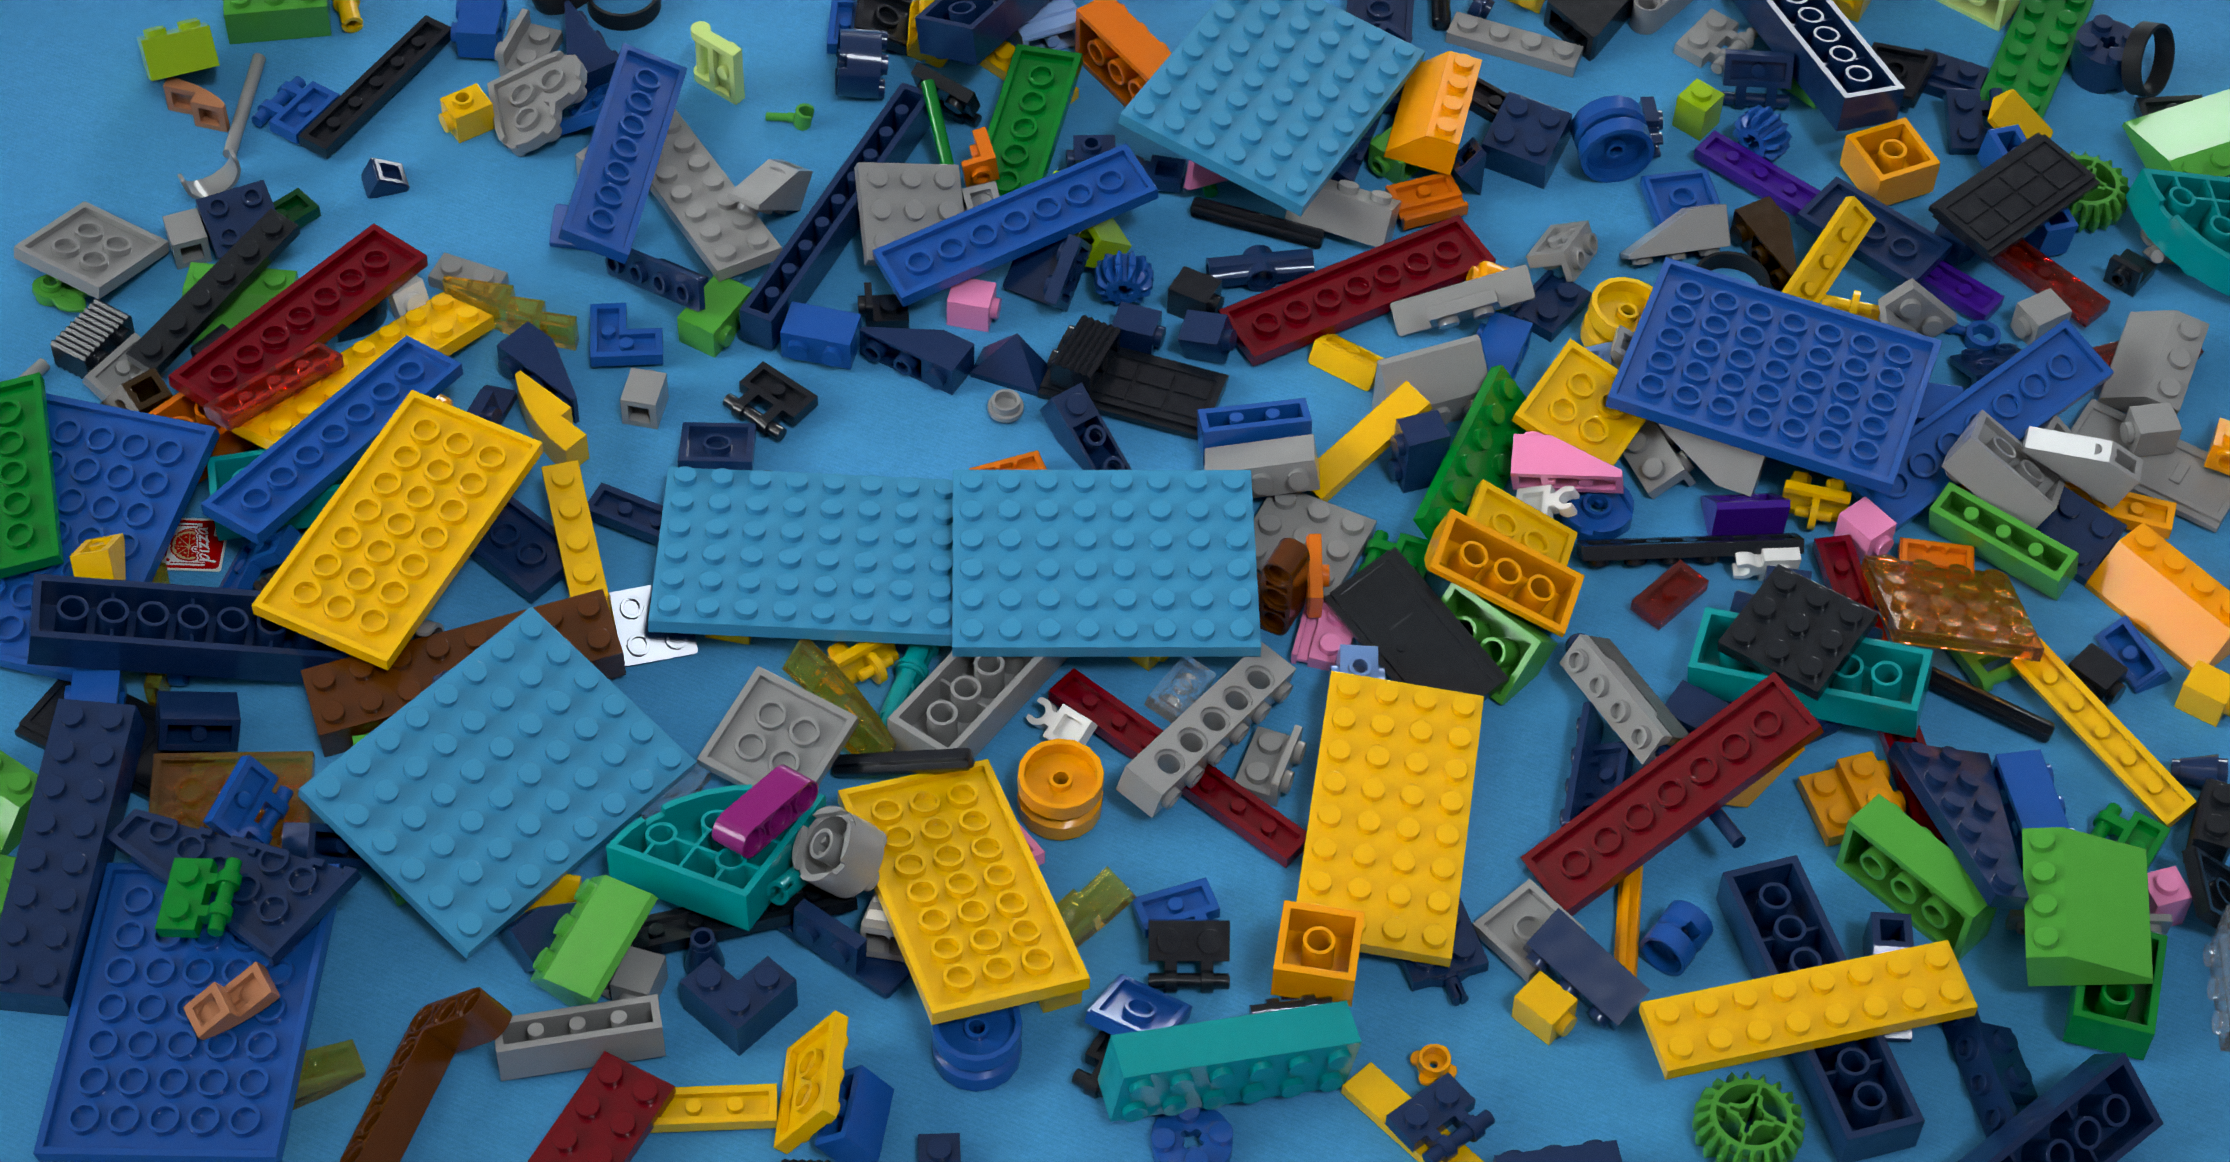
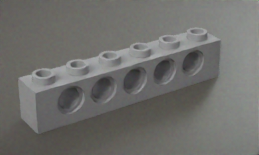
M1261 641V657H1243L1125 766L1116 790L1151 818L1163 807L1167 810L1172 808L1180 798L1181 790L1186 785L1189 788L1194 787L1203 776L1204 768L1207 765L1216 766L1226 754V747L1231 743L1235 746L1238 745L1247 735L1250 729L1249 726L1253 722L1259 725L1269 714L1272 708L1271 705L1275 701L1281 704L1288 697L1294 687L1290 684L1296 668Z

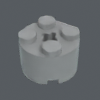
M831 805L817 810L812 815L816 819L809 828L804 825L802 826L794 842L792 862L794 868L799 870L800 877L804 881L839 898H850L861 893L863 890L869 892L874 889L879 881L878 871L883 860L884 847L887 843L886 834L875 825L841 807Z

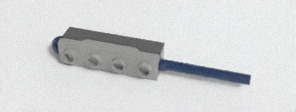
M1584 633L1573 634L1567 639L1565 644L1566 654L1559 664L1642 765L1649 764L1689 734L1610 639L1588 636ZM1722 808L1709 816V819L1733 848H1738L1745 843L1746 837Z

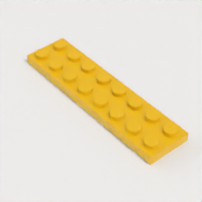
M444 292L437 294L428 300L425 305L408 311L405 315L381 327L375 333L356 342L338 355L329 358L318 367L302 374L299 378L281 389L275 390L266 398L245 408L244 411L229 419L230 430L232 433L267 450L406 335L449 356L494 329V316Z
M1944 940L1644 1001L1640 1003L1639 1014L1664 1078L1667 1080L1975 1016L1978 1005L1949 941Z

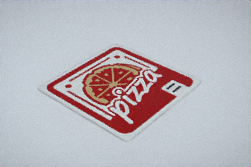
M181 518L158 570L220 572L227 540L218 541L214 520Z

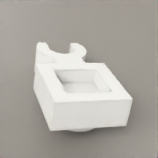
M1551 484L1517 489L1516 498L1553 518V514L1558 513L1563 517L1577 515V509L1573 503H1567L1569 500L1579 499L1580 497L1574 486H1564L1555 491Z
M1799 547L1762 548L1761 554L1745 551L1735 553L1736 563H1732L1733 577L1735 579H1746L1757 575L1758 581H1763L1767 565L1777 566L1780 564L1786 568L1799 569L1801 563Z
M1039 697L1037 702L1045 707V714L1041 718H1035L1030 714L1026 717L1028 722L1036 728L1046 729L1043 737L1047 740L1058 738L1075 740L1083 745L1087 744L1098 726L1092 720L1065 704H1062L1058 711L1053 703L1043 697Z

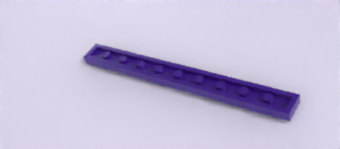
M1715 130L1695 148L1694 159L1762 198L1770 196L1782 210L1795 217L1820 192L1815 187ZM1944 261L1920 283L1921 286L1940 301L1973 320L1988 321L2002 306L2005 297Z

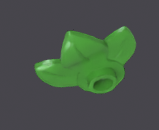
M48 274L38 277L32 283V293L40 304L50 307L56 306L59 310L65 312H84L86 308L84 298L90 296L87 293Z

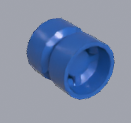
M1674 900L1658 918V922L1651 927L1641 940V953L1646 961L1656 970L1670 976H1679L1684 973L1695 958L1696 953L1703 948L1712 936L1714 930L1712 922L1707 914L1694 904L1684 900Z

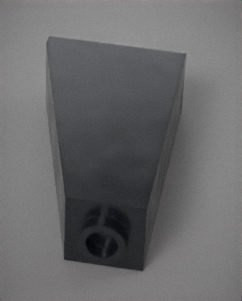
M1548 0L1544 26L1563 41L1584 46L1582 56L1591 61L1629 19L1633 0Z

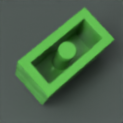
M713 276L704 286L705 310L697 312L686 307L677 317L679 342L715 358L724 347L731 345L735 334L740 330L739 309L753 289L730 278L718 282L716 277Z

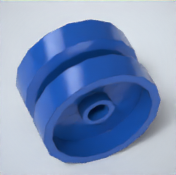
M1621 95L1601 97L1582 107L1572 119L1570 132L1577 149L1580 164L1584 174L1595 181L1610 183L1629 179L1643 171L1653 159L1655 146L1641 105L1632 98Z
M1009 1007L932 1025L934 1065L943 1079L959 1089L975 1092L994 1089L1007 1082L1018 1069L1022 1055L1021 1037L1023 1023L1019 1007Z

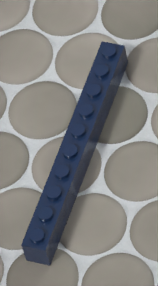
M903 82L897 88L739 309L741 339L774 350L781 340L780 331L791 302L807 303L860 227L854 170L858 162L905 163L931 126L922 89Z

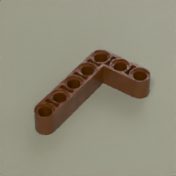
M1281 539L1263 566L1262 574L1257 572L1260 629L1275 635L1286 634L1305 605L1310 553L1307 547L1296 539Z
M480 987L429 1003L420 1009L405 1032L340 1162H400L454 1054L497 1039L508 1027L512 1018L511 1011Z

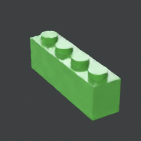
M1951 482L1947 484L1929 509V529L1954 544L1974 546V555L2056 601L2077 574L2079 553Z

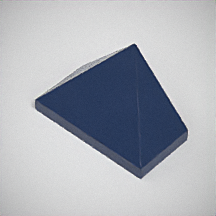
M1472 137L1457 151L1453 168L1464 181L1481 195L1487 153L1478 141Z
M1016 333L983 347L971 370V377L1038 397L1040 385L1048 369L1047 363Z

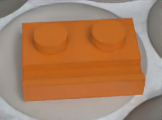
M1437 173L1385 187V192L1390 193L1393 199L1401 201L1397 219L1401 220L1403 230L1443 221L1456 215H1467L1469 205L1467 201L1464 202L1463 194L1452 175Z

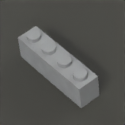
M658 994L512 1016L506 1030L495 1039L501 1081L594 1067L604 1051L626 1062L666 1056Z

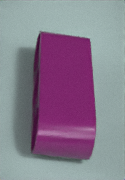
M784 764L777 766L719 815L712 829L713 840L745 858H752L813 805L818 795V783Z

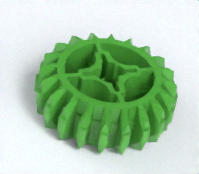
M2071 151L2070 155L2095 174L2096 179L2100 182L2098 188L2068 208L2079 225L2077 230L2079 233L2083 229H2088L2091 233H2094L2097 228L2106 231L2108 226L2116 225L2123 213L2126 212L2128 202L2125 196L2130 189L2128 187V178L2122 176V168H2112V160L2104 162L2100 160V155L2090 157L2086 151L2082 155H2077Z
M1749 1071L1743 1074L1742 1079H1739L1733 1072L1727 1076L1726 1081L1717 1077L1712 1083L1711 1088L1706 1087L1702 1091L1693 1111L1695 1115L1692 1121V1131L1696 1132V1145L1704 1146V1159L1716 1157L1715 1162H1792L1796 1158L1798 1149L1802 1146L1805 1129V1119L1801 1118V1105L1792 1104L1794 1100L1793 1092L1781 1093L1782 1086L1780 1081L1770 1085L1766 1083L1765 1074L1758 1080L1752 1079ZM1749 1117H1751L1752 1123L1748 1133H1745V1127Z

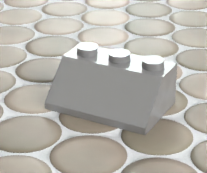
M2178 310L2130 312L2110 365L2114 373L2110 379L2104 382L2098 401L2124 413L2128 412L2130 406L2171 402L2177 415L2181 409L2210 324Z
M1478 334L1377 360L1372 410L1407 380L1430 402L1432 406L1430 411H1439L1445 425L1465 419L1488 374L1481 339Z
M1982 409L1947 452L1941 467L1945 469L1947 476L1956 484H1963L1973 495L2036 529L2056 510L2066 481L2062 480L2057 473L2048 467L2031 460L2026 453L2021 451L2023 443Z

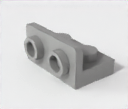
M522 8L517 18L511 20L508 33L503 42H498L495 49V60L498 61L500 76L546 54L558 51L563 42L562 31L532 24L530 11Z
M1588 220L1550 225L1526 255L1530 269L1543 267L1545 270H1552L1562 266L1566 281L1575 282L1597 253L1598 240L1596 235L1592 233Z
M1913 278L1878 299L1880 310L1878 319L1879 322L1932 338L1957 324L1956 313Z
M1295 725L1290 736L1257 726L1234 781L1268 805L1276 807L1281 794H1288L1290 792L1295 772L1291 771L1294 763L1300 765L1304 758L1307 743L1301 741L1303 727Z

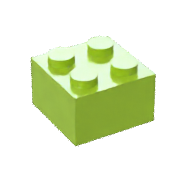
M190 18L178 21V28L166 31V27H163V25L144 29V36L137 37L147 78L155 81L220 66L210 26L205 22L200 23V19Z

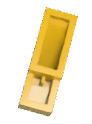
M522 371L517 372L515 379L518 400L523 418L533 438L543 442L545 454L555 464L578 460L579 466L589 459L587 434L573 425L571 407Z

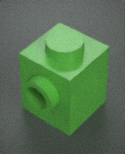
M1391 126L1384 133L1376 135L1371 140L1368 148L1367 166L1376 175L1383 176L1396 184L1407 181L1421 167L1384 157L1393 127Z

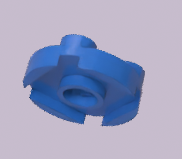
M1625 486L1623 494L1578 492L1580 494L1579 499H1572L1567 502L1573 503L1577 509V515L1572 517L1560 515L1565 526L1578 532V540L1615 539L1626 533L1631 527L1634 500ZM1594 504L1597 508L1604 507L1605 509L1602 512H1596L1590 509V505Z
M1197 1107L1187 1109L1174 1116L1161 1114L1153 1124L1151 1150L1154 1162H1230L1232 1157V1125L1215 1109L1207 1110ZM1195 1136L1199 1138V1143L1202 1146L1198 1148L1192 1145L1187 1149L1184 1147V1137Z

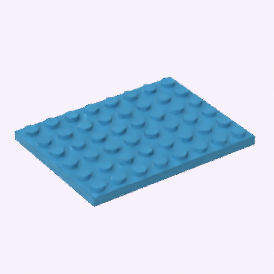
M1217 0L1120 113L1118 124L1301 217L1421 64L1425 51L1323 0Z
M668 466L648 619V632L952 646L953 480L764 470H729L726 468L702 469L688 466L678 468V466Z
M953 470L952 657H1261L1251 470Z
M530 607L301 786L298 791V797L461 955L468 959L558 884L566 874H570L694 770L696 761L533 607Z

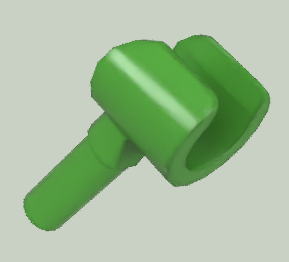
M802 103L796 107L795 113L766 112L765 118L766 121L793 123L795 128L805 131L811 126L814 107L810 104Z

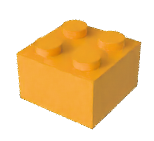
M1906 117L1846 135L1839 163L1859 190L1887 206L1933 192L1940 167V161Z
M1284 900L1270 995L1301 999L1302 995L1315 994L1316 998L1331 996L1332 1002L1347 1000L1348 1005L1352 1007L1365 912Z

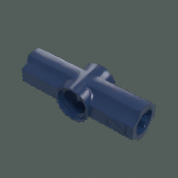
M1265 245L1251 246L1242 255L1206 258L1205 265L1206 274L1221 280L1222 287L1248 285L1251 290L1256 292L1270 290L1278 282L1292 281L1315 272L1312 249L1272 252Z

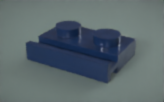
M1924 49V51L1938 54V64L1922 93L1944 100L1943 95L1946 89H1980L1981 91L1989 68L1940 52Z
M1548 270L1533 285L1536 295L1534 300L1513 305L1509 312V316L1533 323L1532 332L1550 343L1589 304L1592 295L1590 291L1576 283L1567 282L1565 277L1558 278L1554 276L1553 270Z

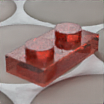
M1679 560L1632 600L1630 610L1659 631L1707 590L1709 580L1682 560Z

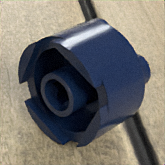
M2105 14L2096 15L2092 21L2083 24L2076 33L2067 64L2068 70L2070 69L2073 74V81L2081 88L2096 94H2106L2107 90L2117 89L2116 93L2126 90L2122 82L2121 64L2124 47L2133 28L2122 22L2115 21Z
M839 29L836 49L837 68H835L836 95L884 99L885 79H880V76L887 75L888 55L882 54V51L887 50V31Z

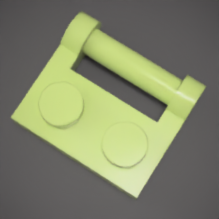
M705 21L693 23L690 30L691 38L695 41L696 51L695 81L737 105L745 98L742 49L734 42L728 41L712 32L709 23Z

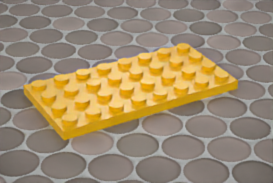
M411 390L252 603L253 614L388 671L544 452L543 442Z
M1331 671L1296 902L1365 912L1360 952L1450 967L1484 696Z
M988 759L975 761L974 767L968 771L918 773L838 790V804L842 809L870 822L887 836L883 860L878 871L879 881L874 889L932 1025L1090 989V976Z

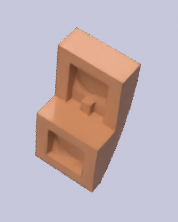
M173 77L166 79L163 88L168 110L193 115L195 126L228 133L230 124L226 105L220 98L193 83Z
M255 961L226 986L213 982L187 1003L183 1009L197 1037L205 1040L243 1023L271 1005L281 996L266 967Z

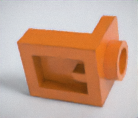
M986 127L972 130L974 144L969 145L971 159L961 162L966 187L1000 179L996 156Z

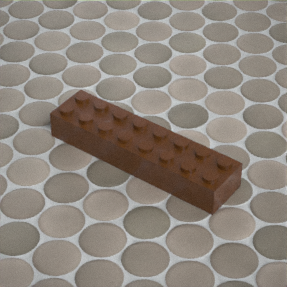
M603 589L533 607L608 679L626 675L623 650ZM527 609L410 640L388 671L354 656L301 670L324 757L349 750L353 746L352 736L364 735L373 731L432 684L433 676L439 675L443 671L451 670Z

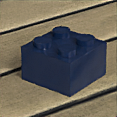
M1509 91L1481 144L1487 153L1485 168L1544 189L1571 137L1572 113Z

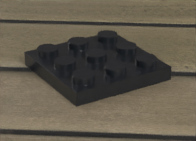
M1778 564L1718 640V651L1767 676L1776 672L1787 686L1818 701L1878 622V612Z

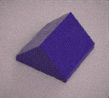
M1754 493L1751 497L1744 494L1701 495V506L1707 534L1711 536L1784 533L1790 510V499L1775 493Z

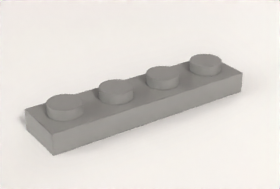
M1456 11L1448 28L1445 41L1446 43L1573 78L1582 58L1584 46L1458 11Z

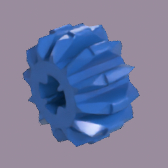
M1761 105L1752 107L1734 122L1736 129L1732 133L1738 139L1737 143L1771 163L1784 155L1786 150L1790 148L1789 141L1792 136L1786 130L1789 124L1783 123L1781 113L1774 114L1770 106L1766 108Z
M1118 250L1116 255L1107 253L1103 260L1097 261L1094 287L1096 293L1101 295L1102 301L1112 300L1114 306H1116L1121 301L1126 303H1142L1144 297L1150 296L1153 288L1154 271L1152 270V264L1146 261V256H1135L1134 251L1126 254Z

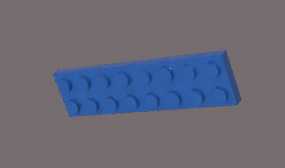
M626 43L622 44L558 239L620 263H626L688 68Z
M1125 143L872 250L873 257L898 300L905 307L1067 238L1069 234L1074 235L1159 198L1158 188L1128 144Z
M2066 318L1913 427L1890 495L1846 481L1845 484L1858 501L1866 496L1897 523L1896 532L1931 507L1949 482L1957 486L1962 485L1953 482L1941 466L1947 452L1982 409L2022 442L2026 429L2029 426L2041 428L2056 415L2058 416L2110 379L2114 371Z
M406 335L201 503L203 515L260 545L357 464L411 390L435 399L463 375L462 363Z

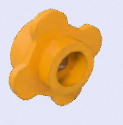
M1429 1044L1420 1051L1417 1050L1411 1054L1410 1063L1416 1066L1419 1072L1418 1080L1424 1086L1431 1085L1448 1072L1454 1078L1457 1075L1456 1066L1451 1064V1054L1448 1048L1443 1045ZM1430 1064H1436L1437 1067L1432 1068Z

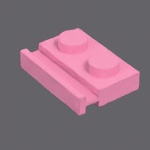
M1324 601L1321 618H1308L1305 603L1291 654L1292 664H1296L1299 661L1308 663L1307 667L1329 671L1330 665H1335L1340 644L1352 645L1354 636Z

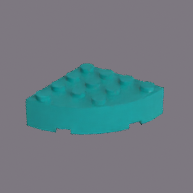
M2142 168L2125 196L2134 218L2151 241L2164 255L2177 264L2186 275L2194 277L2210 288L2230 296V177Z
M752 784L706 789L676 798L661 805V812L650 816L646 820L640 817L626 826L606 846L609 876L647 891L661 900L750 931L770 905V899L779 893L776 890L767 896V885L793 866L792 851L796 836L803 825L809 828L816 819L812 815L817 810L826 806V795L818 793L815 802L805 813L752 858H745L716 842L712 837V829L719 815L753 787Z

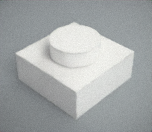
M417 275L387 296L395 319L400 318L410 310L425 305L430 300L423 279Z

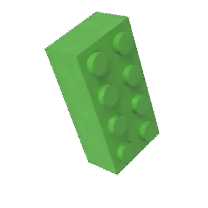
M1880 794L1848 820L1835 864L1839 869L1895 913L1911 914L1912 926L1933 943L1948 940L1957 961L1961 960L1988 935L1997 908L1987 905L1952 850L1939 841L1929 829L1920 826L1907 816L1898 805L1890 803Z

